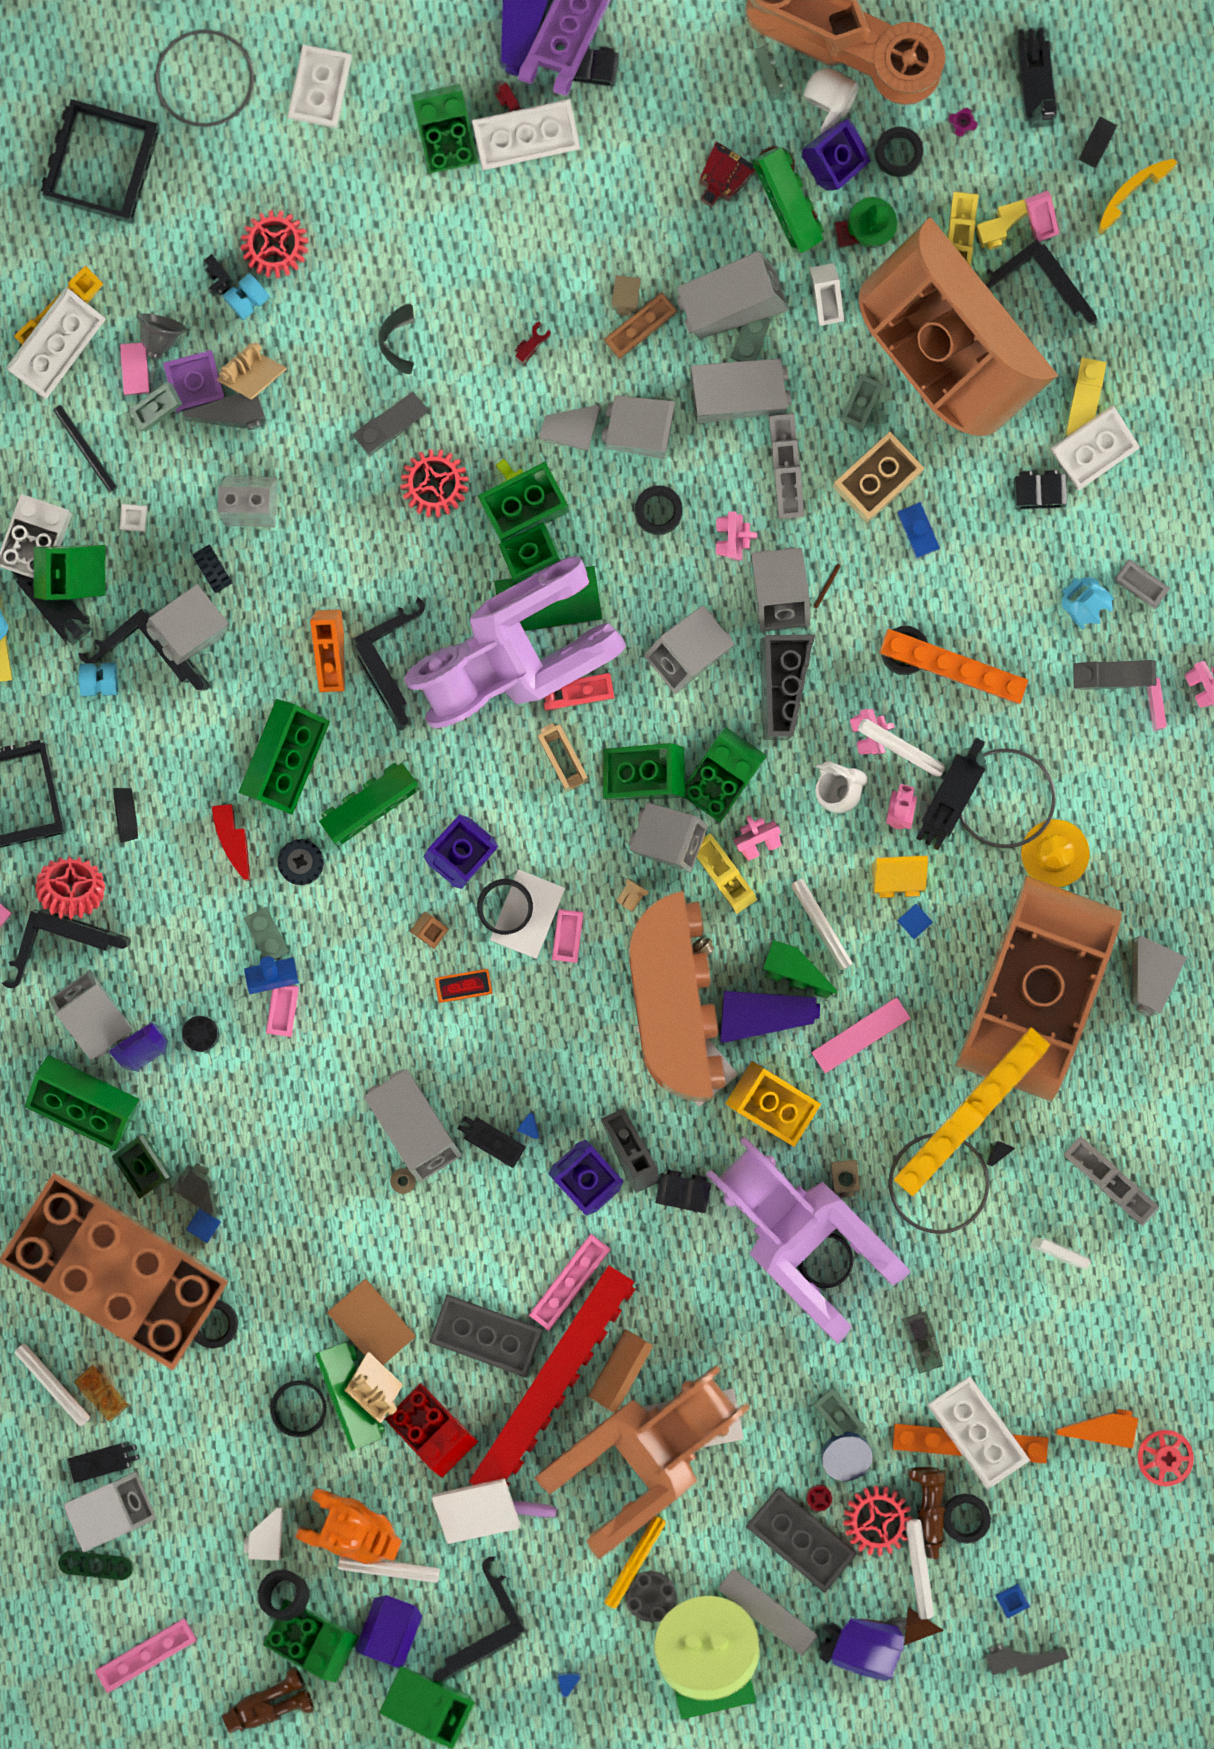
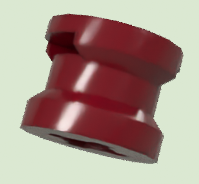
M814 1485L806 1494L808 1505L815 1511H824L832 1503V1494L824 1485Z

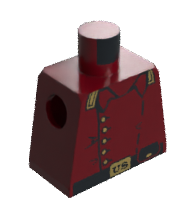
M716 141L700 176L699 183L706 187L700 200L710 207H713L719 196L729 202L756 173L753 164Z

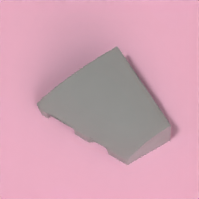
M595 405L546 415L539 440L588 452L600 406Z

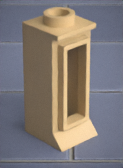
M552 723L540 730L541 734L537 735L565 792L567 793L588 782V777L561 725L555 726ZM558 738L577 771V774L567 779L548 745Z

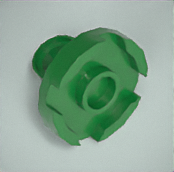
M863 198L848 213L847 225L851 236L854 235L862 246L869 248L881 247L890 241L897 231L898 221L896 212L889 203L881 198Z

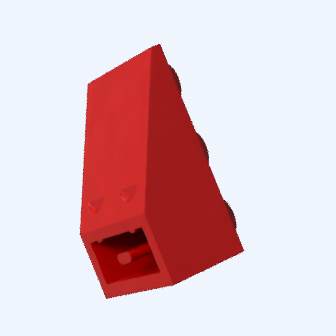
M422 1383L397 1406L395 1413L385 1418L387 1423L423 1462L441 1478L479 1442Z

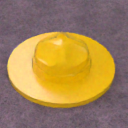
M1058 819L1050 820L1045 830L1031 842L1022 845L1021 849L1022 862L1029 876L1056 887H1064L1078 880L1086 870L1090 856L1087 839L1081 830L1070 822ZM1046 821L1034 826L1024 840L1037 833Z

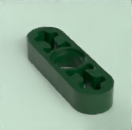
M69 1550L64 1552L58 1561L60 1570L69 1575L125 1580L132 1575L134 1570L133 1562L128 1557ZM69 1555H72L73 1560L82 1561V1556H86L87 1558L84 1562L85 1572L80 1571L82 1567L80 1565H74L72 1570L68 1569V1565L64 1564V1560L68 1559ZM92 1558L102 1560L103 1569L101 1572L95 1573L90 1570L89 1562ZM107 1559H112L110 1565H119L120 1561H124V1565L129 1570L125 1571L123 1575H119L118 1570L110 1569V1575L106 1574L108 1569Z

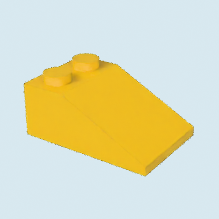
M928 856L876 858L872 863L873 894H879V898H894V893H905V897H919L920 892L926 890Z
M751 1061L725 1103L739 1114L793 1147L796 1146L821 1106V1103L754 1061Z

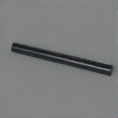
M61 405L55 407L53 412L108 492L111 493L118 487Z

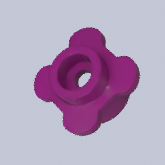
M965 107L956 114L952 113L949 116L948 121L953 124L956 136L962 137L965 132L977 129L978 123L974 120L971 109Z

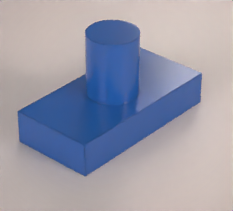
M921 502L897 511L916 559L940 549Z
M266 956L260 960V965L244 968L249 995L299 983L294 957L275 961L272 957Z

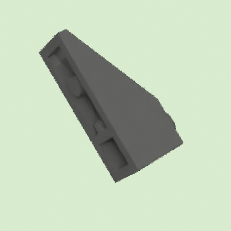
M240 393L183 412L187 421L242 429L247 427L248 430L257 429L262 426V422L266 421L259 396L257 395L251 400Z
M621 1109L601 1118L620 1165L635 1193L659 1183L658 1168L626 1111Z

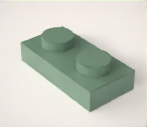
M765 46L756 48L755 57L770 102L780 99L781 91L784 88L780 76H775L772 68L776 66L772 52L767 53Z
M758 319L743 325L730 358L739 362L756 361L771 319Z
M860 374L840 422L863 431L883 387V383Z
M166 382L129 410L140 431H147L183 404L172 383Z
M267 907L243 918L263 957L270 956L276 960L290 952Z
M833 1388L813 1404L839 1436L844 1435L846 1432L859 1434L866 1428Z

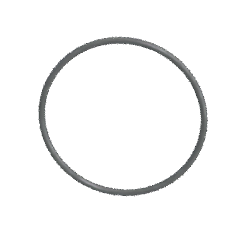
M214 30L191 31L176 38L163 51L155 73L156 90L166 110L178 120L197 127L216 126L234 118L247 104L254 84L253 66L245 49L232 37ZM195 34H215L234 43L245 56L250 71L249 90L241 106L227 118L212 123H196L177 115L165 102L159 86V71L167 52L180 40Z
M996 749L984 753L983 756L986 757L1001 752L1025 756L1042 769L1051 787L1052 804L1046 822L1037 833L1022 842L997 844L987 841L971 830L961 814L960 820L962 824L979 841L993 847L1013 848L1031 842L1048 826L1055 809V788L1046 768L1033 756L1015 749Z
M931 1133L912 1140L898 1153L889 1174V1192L897 1212L913 1227L934 1234L951 1233L964 1228L980 1214L989 1193V1174L986 1164L979 1152L965 1140L963 1142L975 1153L981 1162L985 1173L986 1187L980 1207L963 1224L945 1230H933L919 1226L901 1211L893 1193V1174L898 1160L910 1146L918 1141L930 1138L934 1134Z

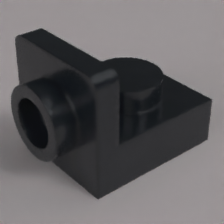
M211 254L204 259L208 266L204 270L213 281L216 279L218 281L210 286L208 291L213 297L217 294L222 296L231 288L229 284L233 281Z
M824 1622L821 1625L824 1630L833 1636L831 1639L826 1637L818 1648L821 1652L819 1658L826 1664L832 1659L843 1630L834 1622H831L829 1625Z

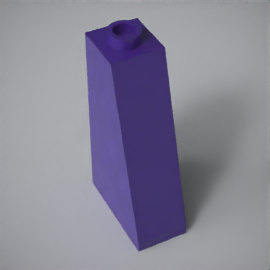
M503 0L501 68L505 69V73L519 76L520 68L542 26L550 0Z
M724 991L720 1043H728L814 1024L815 1019L820 1018V1004L816 1003L815 997Z

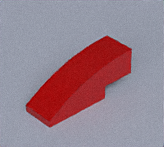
M232 804L211 806L215 828L225 854L245 881H251L246 830L244 828L236 829L234 806Z

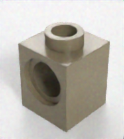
M616 275L612 299V310H616V314L630 316L631 312H637L641 278Z
M857 1160L831 1162L833 1192L839 1193L840 1198L855 1196L854 1191H860ZM842 1172H848L852 1176V1183L847 1187L840 1185L838 1177Z

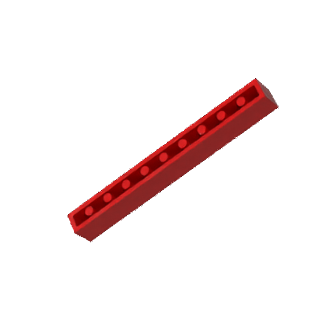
M608 1265L469 1480V1483L477 1485L505 1479L507 1487H509L508 1477L511 1473L516 1475L522 1467L524 1461L521 1460V1457L525 1451L531 1453L538 1442L534 1438L539 1429L545 1431L552 1420L548 1415L553 1408L558 1410L564 1402L566 1396L563 1395V1392L567 1386L572 1388L580 1377L576 1372L581 1364L587 1366L594 1353L590 1350L595 1343L600 1345L608 1333L605 1327L609 1321L614 1323L622 1310L618 1307L623 1299L629 1301L636 1288L632 1285L635 1281Z

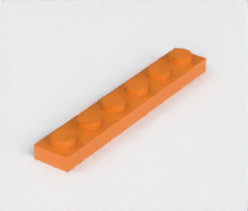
M891 629L886 630L879 654L1017 704H1021L1028 683V679Z
M894 1424L893 1450L963 1456L943 1428ZM1012 1434L1030 1459L1029 1462L1047 1463L1048 1437Z

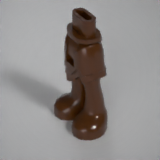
M936 1467L909 1468V1479L919 1482L922 1487V1503L917 1519H920L922 1525L925 1554L929 1559H938L939 1548L943 1545V1515L945 1508L941 1506L946 1473L945 1470H939Z
M296 1666L287 1670L286 1679L264 1691H256L240 1700L236 1706H232L231 1711L222 1714V1719L229 1734L237 1730L242 1732L245 1729L274 1723L275 1720L282 1719L281 1715L293 1710L300 1709L305 1714L314 1712V1703L308 1689L300 1691L296 1695L275 1705L270 1702L282 1695L305 1687V1682Z

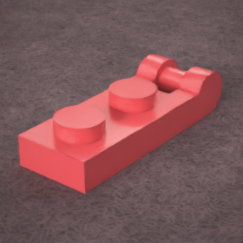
M607 673L578 678L557 690H562L563 699L556 700L553 692L545 697L546 702L543 704L544 710L550 711L615 699L611 675Z

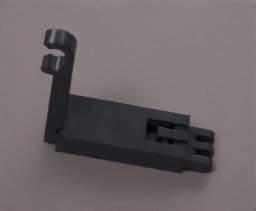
M1038 27L1039 37H1035L1034 28H1028L1029 38H1025L1024 29H1018L1019 44L1017 45L1024 120L1028 121L1029 128L1054 126L1057 108L1049 41H1045L1044 27ZM1027 52H1031V55H1029V64Z
M1035 240L994 272L987 268V274L990 275L991 279L985 285L990 289L1033 258L1073 315L1077 317L1081 314L1091 326L1097 323L1096 314L1044 243L1041 245L1038 240Z
M13 572L18 579L16 583L64 641L68 640L73 645L92 630L88 626V619L71 599L44 600L34 598V579Z
M417 597L415 603L419 606L418 611L407 615L404 613L403 608L398 607V616L360 634L352 641L354 646L353 654L398 730H404L408 723V718L403 711L407 703L373 643L420 617L424 612L425 604L419 597Z
M140 609L103 642L95 639L99 652L92 658L88 659L86 654L79 653V658L82 662L86 664L96 663L140 629L182 683L190 682L196 690L206 691L209 689V683L190 658L177 665L174 660L171 661L165 656L160 642L150 637L146 624L149 617L154 615V613H149L146 609Z
M976 737L971 747L965 748L961 755L957 754L921 821L924 824L916 837L917 840L921 841L924 834L927 833L929 836L925 844L930 846L935 837L938 841L935 843L934 849L939 850L945 837H950L986 768H984L986 759L981 752L985 741Z
M35 909L30 912L17 959L8 962L10 967L15 966L18 969L15 982L11 983L6 980L2 984L7 988H15L20 985L39 929L104 951L109 950L111 946L124 949L131 944V939L74 918L70 920L65 915L60 919L59 913L51 915L47 909Z
M490 1556L483 1561L482 1570L508 1621L511 1623L444 1659L447 1666L433 1674V1679L437 1682H444L523 1639L521 1635L528 1632L502 1585L506 1576L500 1575L499 1578H493L488 1569L489 1563L495 1562V1556Z

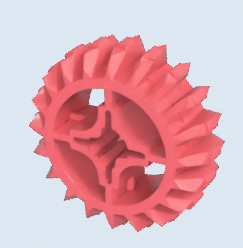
M269 210L268 218H265L263 213H259L261 221L258 222L255 218H252L251 223L254 227L245 226V231L250 235H241V240L246 243L240 247L242 251H248L243 255L245 261L251 260L248 264L250 269L258 265L256 269L258 275L262 274L264 269H266L265 274L267 278H270L272 271H275L276 278L278 279L281 278L280 271L284 270L286 276L290 275L288 269L290 266L295 271L299 269L295 262L296 260L304 263L305 258L300 254L308 253V248L302 245L308 244L309 240L306 237H302L306 234L305 228L298 229L301 225L299 220L291 223L293 221L292 214L287 215L283 219V211L280 210L278 216L274 217L273 210ZM282 226L286 229L272 233L267 227ZM260 234L265 243L260 248L261 252L256 254L254 243L257 235ZM293 234L295 237V247L291 255H289L284 246L289 240L288 237ZM268 237L271 241H279L281 251L274 246L271 247ZM276 255L283 261L271 263L264 261V259Z
M429 449V457L425 458L424 453L419 452V458L421 459L419 462L414 457L410 459L414 465L413 468L405 465L404 470L410 474H402L401 480L408 483L402 484L400 487L401 490H409L403 495L404 500L413 498L408 504L410 508L418 504L419 506L416 510L418 514H421L425 508L427 509L426 517H430L432 510H435L436 517L440 518L441 509H444L445 513L449 515L451 513L448 506L452 505L456 510L459 508L455 501L456 499L464 502L465 497L460 492H468V487L461 484L469 482V479L466 476L460 477V475L466 472L465 467L457 469L461 463L459 459L451 463L452 453H448L444 459L443 450H439L438 455L434 456L433 450ZM430 464L443 465L451 472L436 473ZM423 468L426 479L418 487L414 488V479ZM429 473H431L432 477L435 478L436 481H442L441 483H438L440 494H438L437 490L433 486H427L428 484H431V478ZM456 479L455 488L446 499L443 488L446 484L450 483V480ZM432 493L439 502H427L418 495Z
M69 855L67 860H63L59 856L57 863L50 860L48 866H43L41 873L37 876L35 891L37 892L38 902H42L43 910L49 909L51 915L59 913L60 919L64 915H68L70 920H72L74 915L79 916L81 919L84 913L91 915L93 909H98L100 902L104 898L105 884L102 873H98L97 866H91L90 860L83 863L81 857L77 860H72Z
M873 1486L874 1494H870L868 1488H864L865 1497L862 1498L858 1493L854 1494L858 1500L857 1504L851 1500L848 1501V1505L854 1508L853 1511L844 1510V1514L851 1516V1520H844L843 1524L852 1526L845 1533L847 1536L855 1534L850 1540L852 1544L857 1543L859 1540L861 1541L858 1550L862 1551L866 1545L869 1546L867 1550L868 1555H872L874 1548H877L878 1556H882V1548L884 1547L891 1554L893 1551L890 1545L894 1543L900 1549L902 1546L897 1540L899 1538L904 1541L908 1540V1537L902 1533L903 1530L907 1531L905 1522L913 1519L912 1516H904V1513L909 1512L911 1508L909 1506L901 1508V1505L906 1501L905 1498L901 1497L896 1501L895 1498L898 1492L895 1490L888 1496V1487L884 1486L882 1494L879 1493L878 1486ZM874 1500L888 1501L896 1509L880 1512ZM867 1503L870 1512L869 1517L857 1525L858 1513ZM873 1508L880 1517L882 1515L885 1517V1520L881 1522L883 1533L879 1527L877 1528L876 1524L874 1526L871 1525V1522L875 1520ZM899 1517L898 1528L894 1535L889 1538L886 1530L887 1524L894 1520V1518ZM871 1529L876 1530L882 1541H870L864 1538L860 1532Z

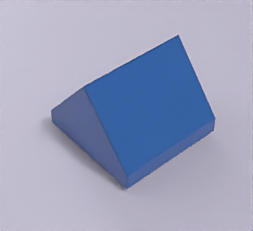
M530 1113L517 1131L531 1138L538 1139L540 1136L534 1114Z
M566 1672L557 1674L562 1696L568 1697L581 1679L580 1673Z

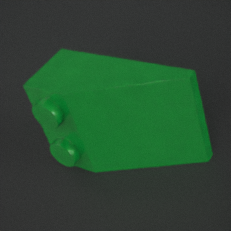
M673 743L603 749V799H671L685 797V747Z

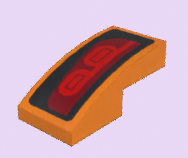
M488 969L434 978L438 1003L493 994Z

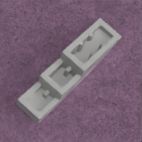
M794 412L769 415L779 519L804 517Z
M1081 1136L1063 1154L1142 1227L1159 1210L1160 1207L1145 1195L1138 1186Z
M735 1569L731 1570L718 1587V1590L742 1607L750 1616L801 1656L805 1654L818 1637L815 1632Z

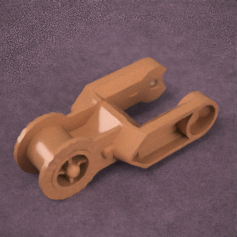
M857 0L747 1L745 8L746 20L755 31L829 67L843 63L870 76L878 92L893 103L911 105L922 102L935 91L939 84L945 64V50L938 35L921 23L902 22L896 25L888 24L863 12Z
M717 1365L705 1374H702L694 1382H684L682 1384V1391L664 1405L661 1410L655 1406L648 1411L636 1401L631 1400L620 1408L616 1414H612L534 1477L544 1490L552 1494L584 1467L590 1466L598 1460V1456L612 1445H615L649 1489L637 1499L630 1501L622 1507L619 1513L595 1530L589 1536L590 1538L586 1540L589 1548L598 1559L609 1553L694 1485L697 1479L690 1466V1462L696 1458L693 1452L703 1448L717 1436H726L729 1432V1426L750 1409L747 1402L735 1408L713 1380V1377L721 1371Z

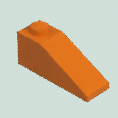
M341 609L316 610L310 620L319 692L344 691V629Z
M1117 1409V1413L1109 1412L1055 1428V1434L1133 1449L1138 1418L1132 1416L1133 1411Z

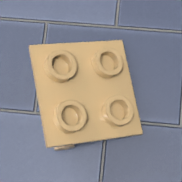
M257 342L249 343L242 351L243 353L239 352L237 357H233L228 364L221 368L220 377L217 381L252 400L287 368L260 353L262 348Z
M367 1352L345 1391L379 1423H382L387 1413L392 1415L397 1410L394 1400L403 1384L372 1354Z

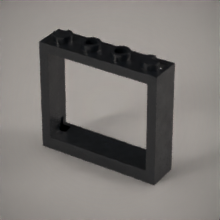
M71 99L69 106L66 105L65 111L62 113L63 127L62 130H57L55 136L57 147L55 153H51L49 156L47 167L50 170L48 176L42 179L40 191L43 192L42 195L45 200L132 224L160 127L158 123ZM79 114L145 132L121 211L55 193Z
M40 740L25 742V747L16 748L15 745H9L0 748V763L41 754L55 823L0 835V848L66 834L48 745L45 742L41 743Z

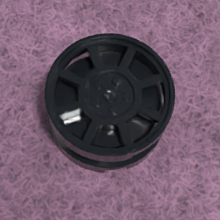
M194 1016L184 1024L182 1038L190 1049L197 1052H206L217 1044L219 1029L212 1019L205 1016Z

